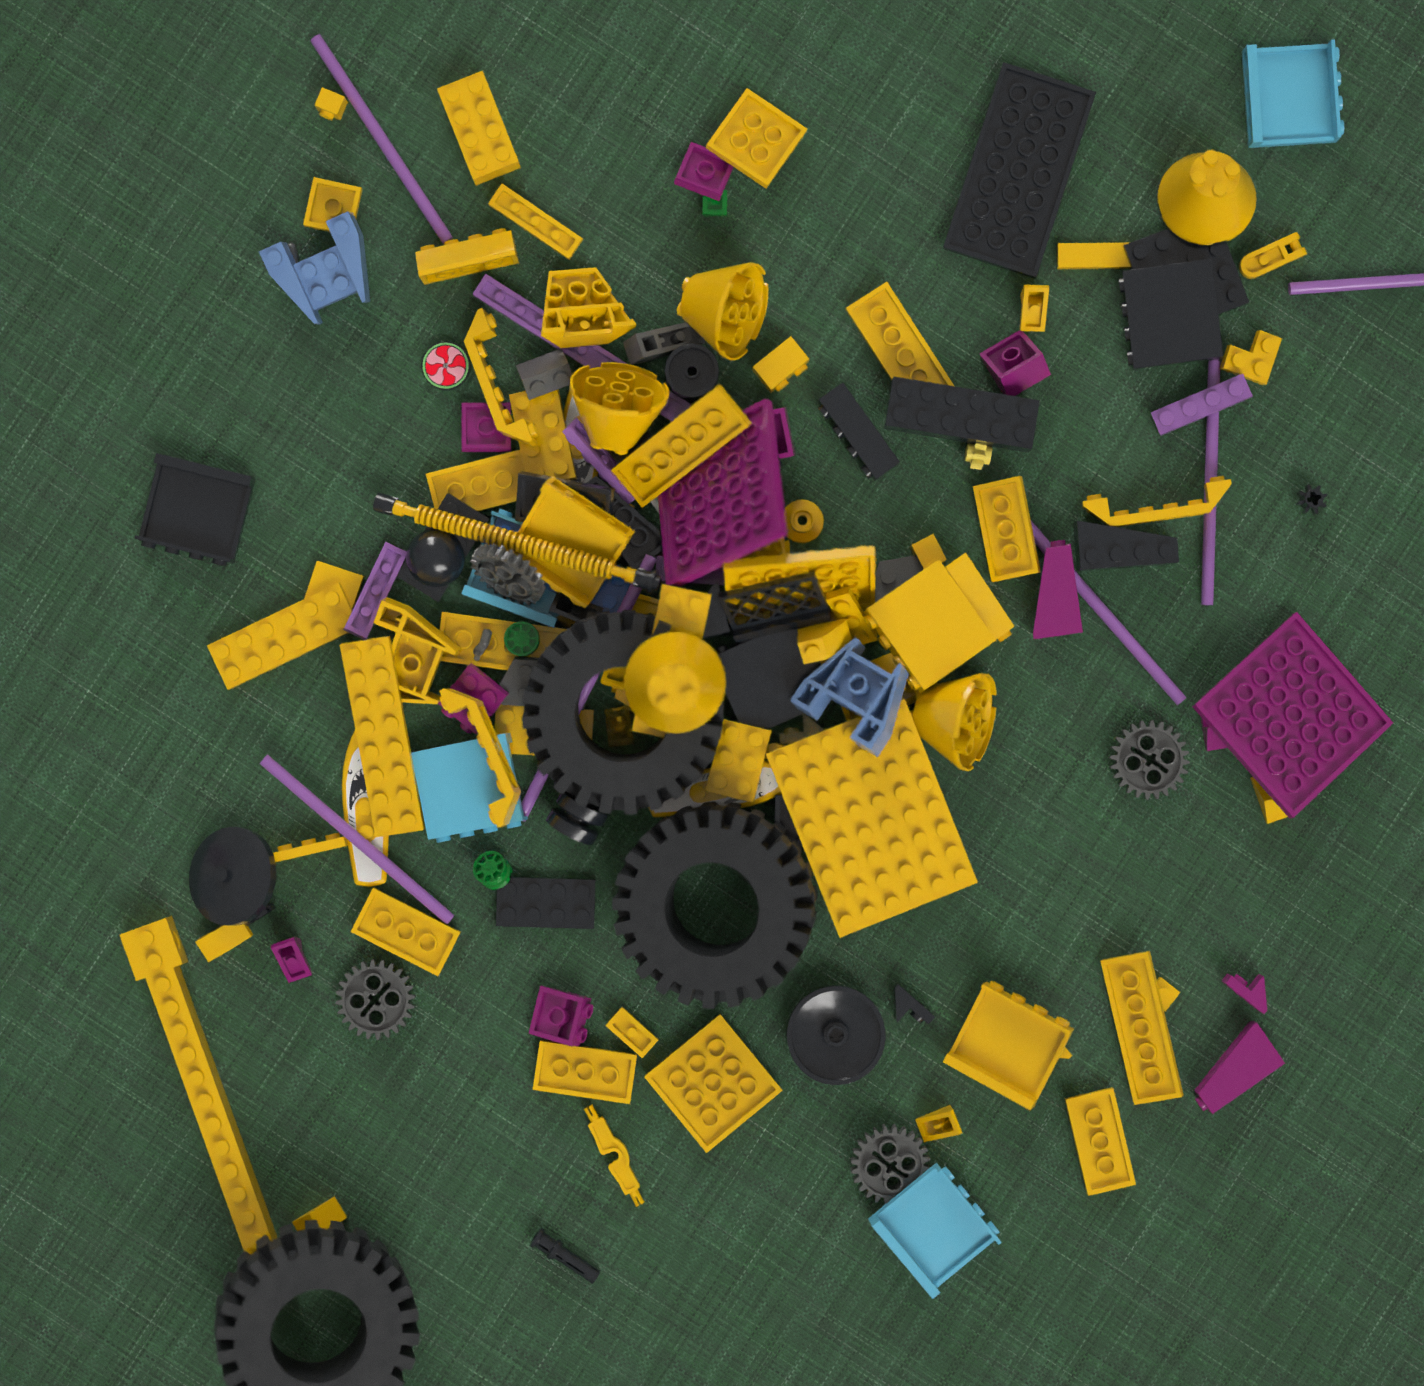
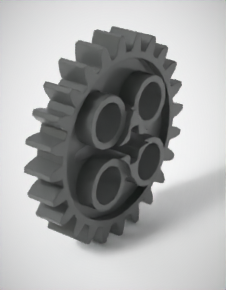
M486 543L484 546L480 545L471 556V568L476 570L474 574L481 576L480 581L486 582L487 588H493L494 593H500L504 599L509 597L512 602L517 600L521 605L524 602L530 605L531 602L536 604L544 594L546 587L544 586L545 581L541 579L542 574L536 573L537 568L531 567L529 560H522V555L514 554L512 549L506 551L504 546L498 548L494 543L492 546Z
M1154 720L1149 721L1148 727H1146L1144 721H1139V728L1134 724H1130L1131 732L1122 729L1124 738L1115 737L1119 745L1110 747L1116 751L1115 755L1109 756V759L1115 760V764L1109 766V768L1117 769V772L1112 777L1121 778L1118 786L1127 785L1126 793H1130L1134 789V797L1139 798L1142 792L1146 800H1149L1151 793L1155 799H1159L1160 791L1164 796H1168L1167 788L1176 791L1177 788L1174 782H1184L1179 776L1180 773L1188 774V771L1182 768L1183 765L1190 764V761L1183 759V756L1189 754V751H1182L1181 749L1186 742L1177 741L1181 735L1180 733L1171 735L1172 726L1163 730L1164 722H1159L1157 727H1155ZM1144 736H1148L1151 739V746L1147 750L1140 746V740ZM1131 747H1135L1146 756L1153 755L1152 760L1165 767L1167 773L1162 772L1153 764L1145 765L1147 760L1131 751ZM1164 750L1171 752L1172 758L1169 763H1163L1160 758ZM1131 756L1135 757L1138 761V765L1134 770H1130L1126 765L1127 759ZM1151 770H1155L1158 774V780L1154 784L1149 783L1147 780V774Z
M372 959L368 967L367 963L363 961L361 962V970L357 966H353L354 975L347 972L344 975L348 981L339 982L344 989L336 991V994L342 996V999L337 1000L335 1004L342 1005L343 1008L337 1013H345L346 1017L342 1020V1023L350 1021L351 1025L348 1030L350 1031L355 1027L358 1028L357 1036H360L364 1031L366 1032L367 1039H370L372 1033H375L376 1039L379 1040L382 1032H384L388 1038L391 1036L390 1029L398 1033L400 1030L397 1024L405 1027L407 1023L404 1017L411 1018L413 1016L407 1010L413 1009L416 1006L410 1003V1000L414 999L416 995L409 994V990L414 985H406L405 982L410 976L402 978L400 976L403 971L402 968L395 972V963L385 967V960H382L379 966H377L375 959ZM370 976H377L380 979L381 984L379 988H372L369 985ZM390 982L391 986L379 998L380 1003L373 1005L365 1016H361V1012L373 1000L371 995L375 996L385 984ZM389 992H395L399 995L398 1004L389 1003L387 1000ZM355 994H359L364 998L365 1002L362 1007L354 1005L353 996ZM377 1010L383 1014V1021L381 1023H376L372 1020V1011Z
M883 1124L882 1131L880 1132L873 1127L874 1134L872 1136L865 1132L866 1141L857 1140L860 1149H852L857 1157L850 1158L851 1163L856 1165L850 1168L851 1173L857 1174L853 1177L855 1183L861 1182L858 1186L859 1190L867 1189L865 1192L867 1198L874 1194L875 1202H878L883 1197L885 1204L889 1202L890 1198H894L921 1176L924 1171L930 1168L929 1165L924 1164L930 1161L929 1155H923L928 1150L926 1146H920L923 1142L920 1137L914 1139L915 1133L913 1130L906 1134L905 1126H902L900 1131H897L895 1124L892 1125L891 1130H887L886 1125ZM885 1143L894 1144L893 1149L889 1152L881 1150ZM876 1151L889 1163H892L894 1161L896 1168L904 1173H907L908 1176H902L894 1167L890 1165L887 1167L884 1160H882L878 1156L873 1155L872 1152ZM905 1157H912L913 1162L910 1165L903 1166L901 1164ZM876 1162L879 1164L876 1171L867 1170V1166L870 1163ZM890 1177H898L899 1180L895 1185L887 1184V1180Z

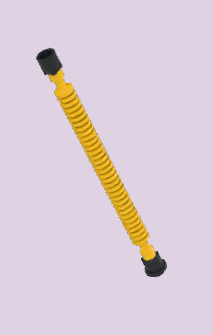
M380 492L374 500L373 510L375 512L390 516L393 514L401 517L407 515L413 517L416 524L441 531L444 530L447 533L450 532L458 536L462 535V537H468V539H474L475 541L480 540V542H486L489 545L494 543L499 548L504 546L506 550L512 549L516 553H522L537 559L540 558V560H546L554 564L557 563L561 566L564 565L578 571L582 570L585 573L588 571L589 574L594 573L596 576L600 574V577L605 578L606 576V579L609 580L612 576L624 578L625 582L632 583L634 587L647 590L649 594H653L654 590L658 591L661 586L662 576H659V570L654 569L650 571L642 568L637 570L631 567L625 569L616 566L615 560L610 561L608 558L604 559V557H598L595 554L592 555L577 549L574 550L567 546H561L553 542L550 543L549 541L537 539L529 535L526 536L512 530L508 531L505 528L502 529L487 523L484 524V522H478L470 518L466 519V517H460V515H454L453 513L430 508L422 504L417 508L407 506V503L399 501V498Z

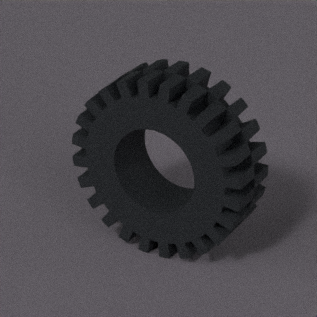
M623 610L622 612L613 613L605 611L598 613L594 617L579 620L552 641L530 673V679L524 691L522 702L524 703L522 727L526 729L528 736L527 748L529 753H534L539 761L537 768L543 776L548 774L554 781L553 787L562 795L565 791L575 797V803L586 807L589 803L599 806V812L611 814L613 809L625 810V815L637 814L639 809L650 807V810L662 807L664 801L672 797L674 800L685 794L688 786L692 783L696 784L703 776L704 769L708 763H711L715 756L716 747L722 734L723 700L713 717L702 726L682 733L666 732L665 736L661 737L653 746L633 754H617L599 747L589 738L582 727L578 712L582 688L600 672L618 667L627 668L632 655L645 641L659 634L668 633L672 625L659 620L653 632L656 614L649 613L645 615L635 613V610Z
M704 802L700 807L692 808L690 805L669 817H664L628 853L624 860L626 861L625 866L618 873L615 883L619 888L618 893L613 897L612 910H618L619 918L614 923L616 935L623 934L626 940L622 947L625 957L629 959L634 956L638 961L637 974L643 980L650 975L658 981L655 987L656 991L665 995L669 990H672L679 994L677 1002L689 1005L693 999L703 1001L702 1008L714 1009L719 1002H727L728 1008L739 1006L744 998L751 997L754 1001L764 996L768 988L771 986L777 987L785 979L787 973L794 969L809 942L811 931L815 924L817 911H815L817 887L812 885L811 876L813 870L809 861L804 863L800 855L802 851L801 845L796 839L791 842L784 835L786 828L782 824L776 822L772 825L763 819L765 813L757 809L751 812L741 810V804L730 802L726 806H716V802ZM701 863H720L740 872L750 882L758 899L759 918L756 929L746 938L726 945L706 943L691 935L679 921L673 900L676 881L684 870Z
M317 1220L305 1221V1230L293 1232L291 1224L279 1228V1238L270 1241L268 1236L264 1235L256 1241L257 1251L251 1255L244 1251L238 1257L237 1270L235 1273L228 1271L223 1281V1295H218L215 1306L216 1320H214L217 1359L218 1363L222 1366L223 1378L227 1386L404 1385L402 1371L404 1368L412 1370L415 1362L413 1345H419L420 1333L416 1323L419 1320V1313L409 1281L404 1275L401 1264L396 1257L392 1258L389 1255L387 1247L380 1240L377 1239L374 1243L371 1242L366 1231L355 1227L353 1233L347 1232L342 1222L331 1221L328 1229L320 1228ZM327 1289L342 1293L350 1298L362 1312L361 1324L350 1346L336 1357L316 1363L297 1361L281 1352L271 1339V1328L276 1315L293 1297L310 1290Z

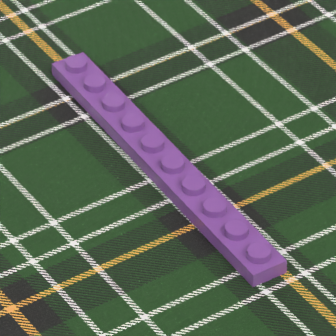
M484 275L473 292L474 297L557 350L561 349L541 336L544 310L489 275ZM598 345L562 348L565 355L583 366L589 365V369L601 367V362L625 363ZM669 391L668 401L659 414L672 422L692 405Z

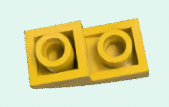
M245 924L238 926L221 925L200 937L196 944L207 961L210 962L252 937L253 933Z

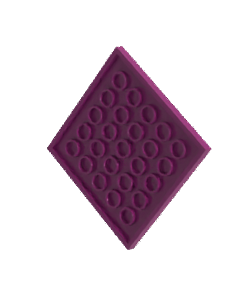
M764 399L742 410L751 424L658 495L666 585L680 587L722 567L723 563H730L787 535L771 401Z
M1297 612L1284 621L1192 706L1289 819L1294 818L1393 724L1391 719Z

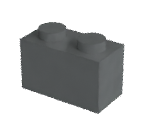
M562 348L516 365L529 400L570 385L572 372Z

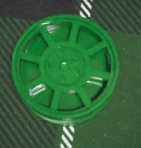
M520 621L513 623L507 628L504 635V643L512 654L524 657L533 654L537 650L540 637L533 625Z
M486 851L475 860L473 874L486 888L497 890L504 887L510 881L509 877L512 872V866L500 853Z

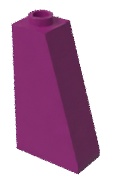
M1065 540L1050 542L1051 546L1046 547L1033 639L1083 633L1071 543L1066 544Z
M1251 1020L1194 1090L1198 1096L1195 1098V1101L1203 1111L1207 1109L1211 1114L1215 1113L1285 1064L1257 1022Z

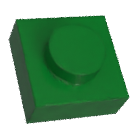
M724 190L720 201L703 195V216H727V190Z

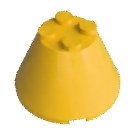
M1209 150L1203 153L1188 155L1175 162L1166 171L1160 182L1157 202L1163 221L1173 233L1194 244L1212 245L1213 243L1225 240L1227 242L1235 238L1248 226L1256 207V190L1251 177L1240 164L1224 153Z
M749 262L698 273L691 278L686 277L682 284L683 294L681 302L677 307V314L682 316L723 358L728 360L740 359L748 352L746 346L750 340H756L765 318L769 289L768 284L764 283L763 275L766 272L761 265Z
M601 362V367L590 369L589 365L583 366L572 374L570 378V391L590 440V446L594 449H606L614 451L619 455H625L629 449L637 444L666 405L669 397L668 386L666 383L662 385L657 380V375L653 372L630 364Z
M663 633L645 641L632 655L625 672V693L633 712L648 726L668 733L687 732L709 721L720 707L725 693V672L718 655L706 642L687 633Z
M980 673L931 685L921 693L918 690L916 692L915 708L910 713L919 736L960 770L971 771L974 769V766L971 765L974 761L980 762L989 744L997 708L992 707V695H997L994 679L989 674Z

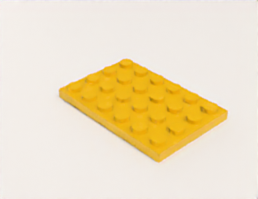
M858 546L849 549L835 548L828 551H808L797 554L784 553L776 556H757L746 559L738 558L730 563H723L726 591L815 571L825 597L828 592L849 586L863 610H866L875 603L874 546ZM812 581L803 582L800 586L809 588L812 585ZM781 587L775 591L785 594L788 589ZM794 591L791 596L800 599L804 594ZM761 593L752 594V597L758 599L764 596ZM773 597L767 600V602L777 604L779 599ZM809 597L806 601L813 600L816 598ZM736 598L727 600V602L735 605L740 601ZM746 602L743 607L752 610L756 605ZM785 602L783 606L791 605V603ZM761 608V609L759 610V612L765 611V610H768V609ZM737 613L735 617L743 616V614Z

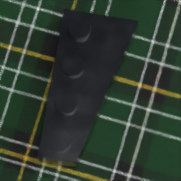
M597 476L587 482L589 484L609 487ZM614 492L612 516L635 531L620 557L627 567L637 569L640 567L646 554L654 557L663 550L662 535L652 523L648 522L638 511Z
M1082 521L1073 523L1077 572L1179 563L1178 540L1176 537Z

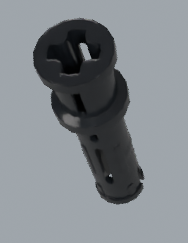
M541 1227L529 1246L538 1248L547 1254L546 1257L548 1259H556L593 1284L601 1270L590 1265L562 1246L563 1243L560 1239L555 1240L544 1232L545 1229Z

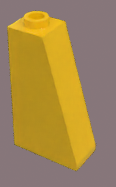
M964 553L945 568L994 638L1002 642L1012 634L1010 629L1015 626L968 555Z

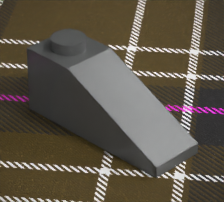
M685 322L635 334L624 341L623 345L630 365H635L670 355L682 345L691 343L701 345L705 341Z

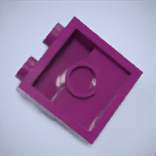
M472 663L466 667L457 681L450 687L483 701L490 719L510 694ZM441 702L438 703L442 707V713L449 718L455 717L461 722L460 727L469 734L478 733L475 725H472L468 719V708L457 713H449L448 710L446 711L443 708Z
M540 986L528 1034L572 1047L580 1046V1043L586 1040L588 1033L587 1029L584 1028L586 1019H589L593 1013V1005L590 1004L591 998L547 986Z

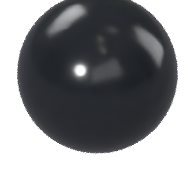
M429 529L413 538L407 549L406 563L409 572L419 583L428 587H444L454 582L462 573L465 565V552L460 541L450 532Z

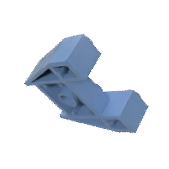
M347 211L327 220L326 223L336 246L303 261L295 262L286 242H279L259 251L269 275L314 324L323 323L317 310L357 292L362 303L370 302L364 238L353 212Z
M855 637L805 678L790 701L797 709L817 721L831 699L863 719L850 738L859 747L878 757L891 738L909 673L900 663L893 673L890 674L864 659L860 655L865 647Z

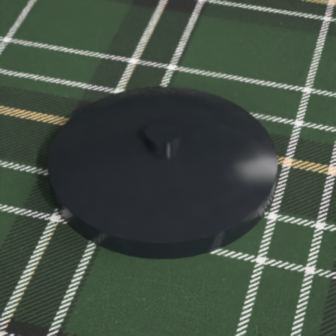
M225 827L210 834L195 852L189 871L190 893L199 912L211 922L226 926L246 924L260 915L268 905L275 889L277 871L273 852L262 836L246 828Z
M825 986L810 992L799 1001L789 1018L787 1043L794 1062L807 1076L824 1084L844 1085L863 1078L876 1066L885 1047V1025L878 1008L865 994L847 986Z

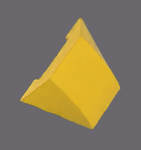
M596 267L549 271L541 336L560 348L609 344L634 329L637 324L627 316L623 304L617 302L611 293L612 289Z

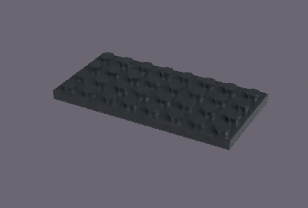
M1003 62L943 246L944 250L1036 279L1096 95L1095 91Z

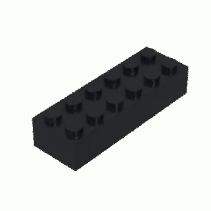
M893 376L883 429L972 444L981 443L987 444L990 447L1029 453L1033 447L1040 400Z

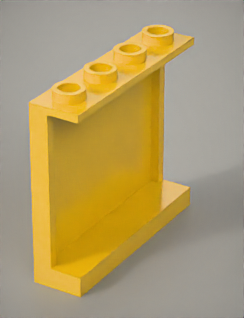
M555 477L549 478L542 486L541 494L518 533L617 562L635 531ZM514 551V554L522 555V560H529L531 567L537 568L535 572L542 574L541 579L548 583L551 589L563 593L577 606L586 608L593 601L606 580V576L602 578L600 574L596 576L594 573L589 574L588 571L585 573L582 570L578 571L564 565L561 566L557 563L554 564Z
M939 559L863 612L865 614L864 620L868 627L876 630L880 636L878 640L885 650L889 649L894 656L892 660L896 666L900 663L909 673L907 682L913 690H918L919 693L996 641Z
M986 981L981 985L982 989L950 1052L946 1054L943 1063L1031 1110L1041 1095L1074 1028L1069 1026L1070 1022L1059 1016L1055 1019L1048 1015V1010L1036 1004L1034 1007L1025 1002L1026 998L1014 992L1011 995L1003 991L1004 987L995 981L990 983Z

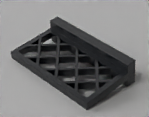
M815 571L718 593V599L732 627L733 638L736 643L831 621L830 606L826 601ZM812 581V585L809 588L800 586L803 582ZM781 587L788 589L785 594L775 590ZM794 591L804 594L800 599L791 596ZM761 593L764 596L758 599L752 597V594ZM770 597L779 599L777 604L767 602ZM809 597L816 598L813 600L806 601ZM736 598L740 601L735 605L727 602V600ZM746 602L756 605L752 610L743 607ZM785 602L791 603V605L783 606ZM761 608L768 609V610L759 612V610H760ZM737 613L743 614V616L735 617Z

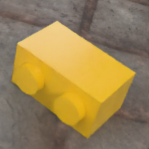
M790 336L755 364L752 370L770 393L775 389L779 392L789 384L787 379L795 374L798 377L808 369L806 364L809 363V358Z

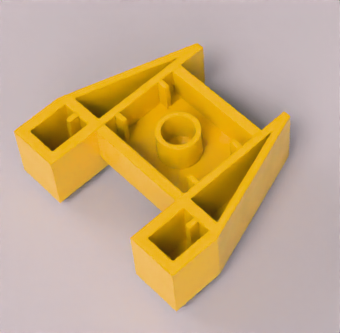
M386 597L381 600L373 623L396 632L392 642V650L402 702L438 704L442 696L430 692V688L443 653L446 651L456 655L461 648L412 607Z

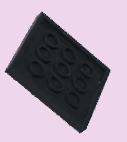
M1166 229L1123 246L1131 270L1212 258L1218 315L1249 303L1226 240L1213 243L1212 245H1199L1188 242L1177 236L1170 229Z

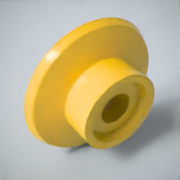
M795 500L784 508L787 538L797 543H807L819 536L823 529L824 518L816 504L808 500ZM799 517H805L807 519V523L805 525H800L798 523Z

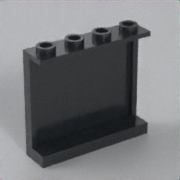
M1212 258L1123 271V278H1119L1120 293H1125L1126 302L1122 303L1123 317H1128L1129 323L1128 327H1124L1126 342L1131 341L1132 351H1127L1129 366L1133 365L1134 370L1139 371L1138 369L1208 359H1214V361L1224 359Z
M156 453L154 463L157 466L139 536L135 535V539L142 541L141 546L155 549L156 545L164 546L165 552L179 555L180 551L189 553V558L203 561V557L213 559V564L225 567L227 562L235 564L256 479L252 476Z
M798 629L737 642L736 645L729 648L725 644L714 649L723 665L725 692L739 723L767 730L804 713L797 709L790 700L803 680L818 669L821 663L820 661L809 664L803 663L798 646Z

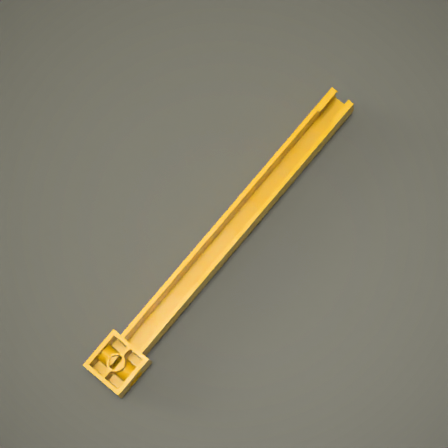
M170 916L120 934V938L135 980L138 981L146 978L243 1250L251 1255L257 1251L256 1241L259 1238L267 1235L270 1241L278 1237L179 966L187 963L188 959L173 917Z

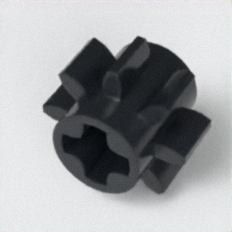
M1308 484L1305 486V493L1303 491L1296 493L1300 496V501L1296 505H1301L1304 508L1303 514L1311 510L1313 515L1318 514L1317 507L1325 508L1327 506L1323 503V498L1328 495L1322 494L1319 491L1320 485L1311 489V486ZM1315 496L1316 501L1308 503L1307 498Z

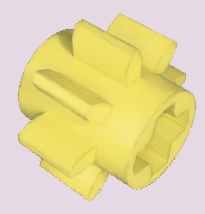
M967 443L965 461L970 462V468L982 470L984 464H990L992 447L982 443Z

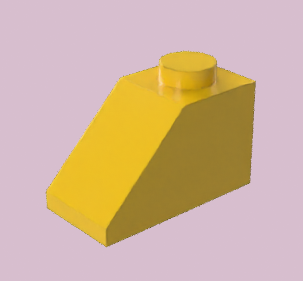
M846 618L798 629V646L804 664L829 659L852 641Z

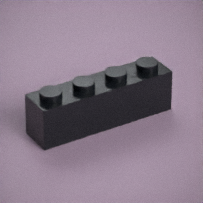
M841 383L819 399V412L825 420L829 418L834 424L832 427L833 432L839 439L844 438L849 445L846 447L848 453L853 459L858 458L863 466L860 469L867 479L872 477L875 482L899 465L900 461L844 383Z

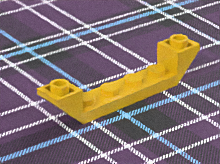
M480 308L476 312L464 343L496 428L507 437L532 447L539 446L536 440L539 434L534 423L530 424L525 418L513 422L508 409L504 410L501 402L504 400L501 389L495 386L493 379L496 378L492 366L487 365L485 357L488 354L482 343L497 336L494 329L497 327V323L492 313L488 314L483 308Z
M1224 476L1209 478L1210 482L1204 484L1207 503H1203L1202 499L1188 501L1187 506L1178 507V503L1164 504L1163 509L1153 510V506L1138 508L1139 513L1129 514V510L1116 511L1114 516L1110 517L1108 498H1102L1101 494L1086 496L1087 500L1082 502V508L1105 525L1112 527L1204 515L1212 511L1232 482L1231 479L1225 480Z
M451 688L439 690L442 696L440 697V702L449 713H457L468 708V719L472 725H475L478 731L477 740L480 746L485 748L488 757L486 760L488 766L492 771H495L498 778L496 780L497 787L502 794H505L504 798L488 805L490 808L488 811L489 817L498 828L509 825L521 790L483 701Z

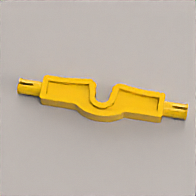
M593 1104L589 1105V1108L587 1106L583 1110L590 1120L588 1127L596 1141L599 1152L605 1155L615 1151L619 1155L616 1160L608 1165L610 1172L619 1183L624 1194H630L635 1207L643 1204L645 1201L638 1191L640 1183L629 1165L630 1156L625 1144L620 1139L614 1137L605 1118L598 1116Z

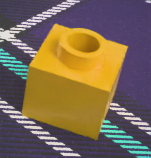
M322 87L315 107L320 112L319 115L331 121L333 118L341 120L348 102L344 96Z

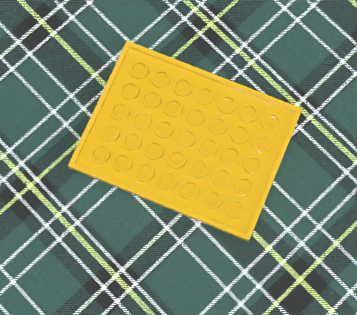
M904 698L901 699L891 738L878 757L859 747L850 738L863 719L860 716L766 753L839 938L978 883Z

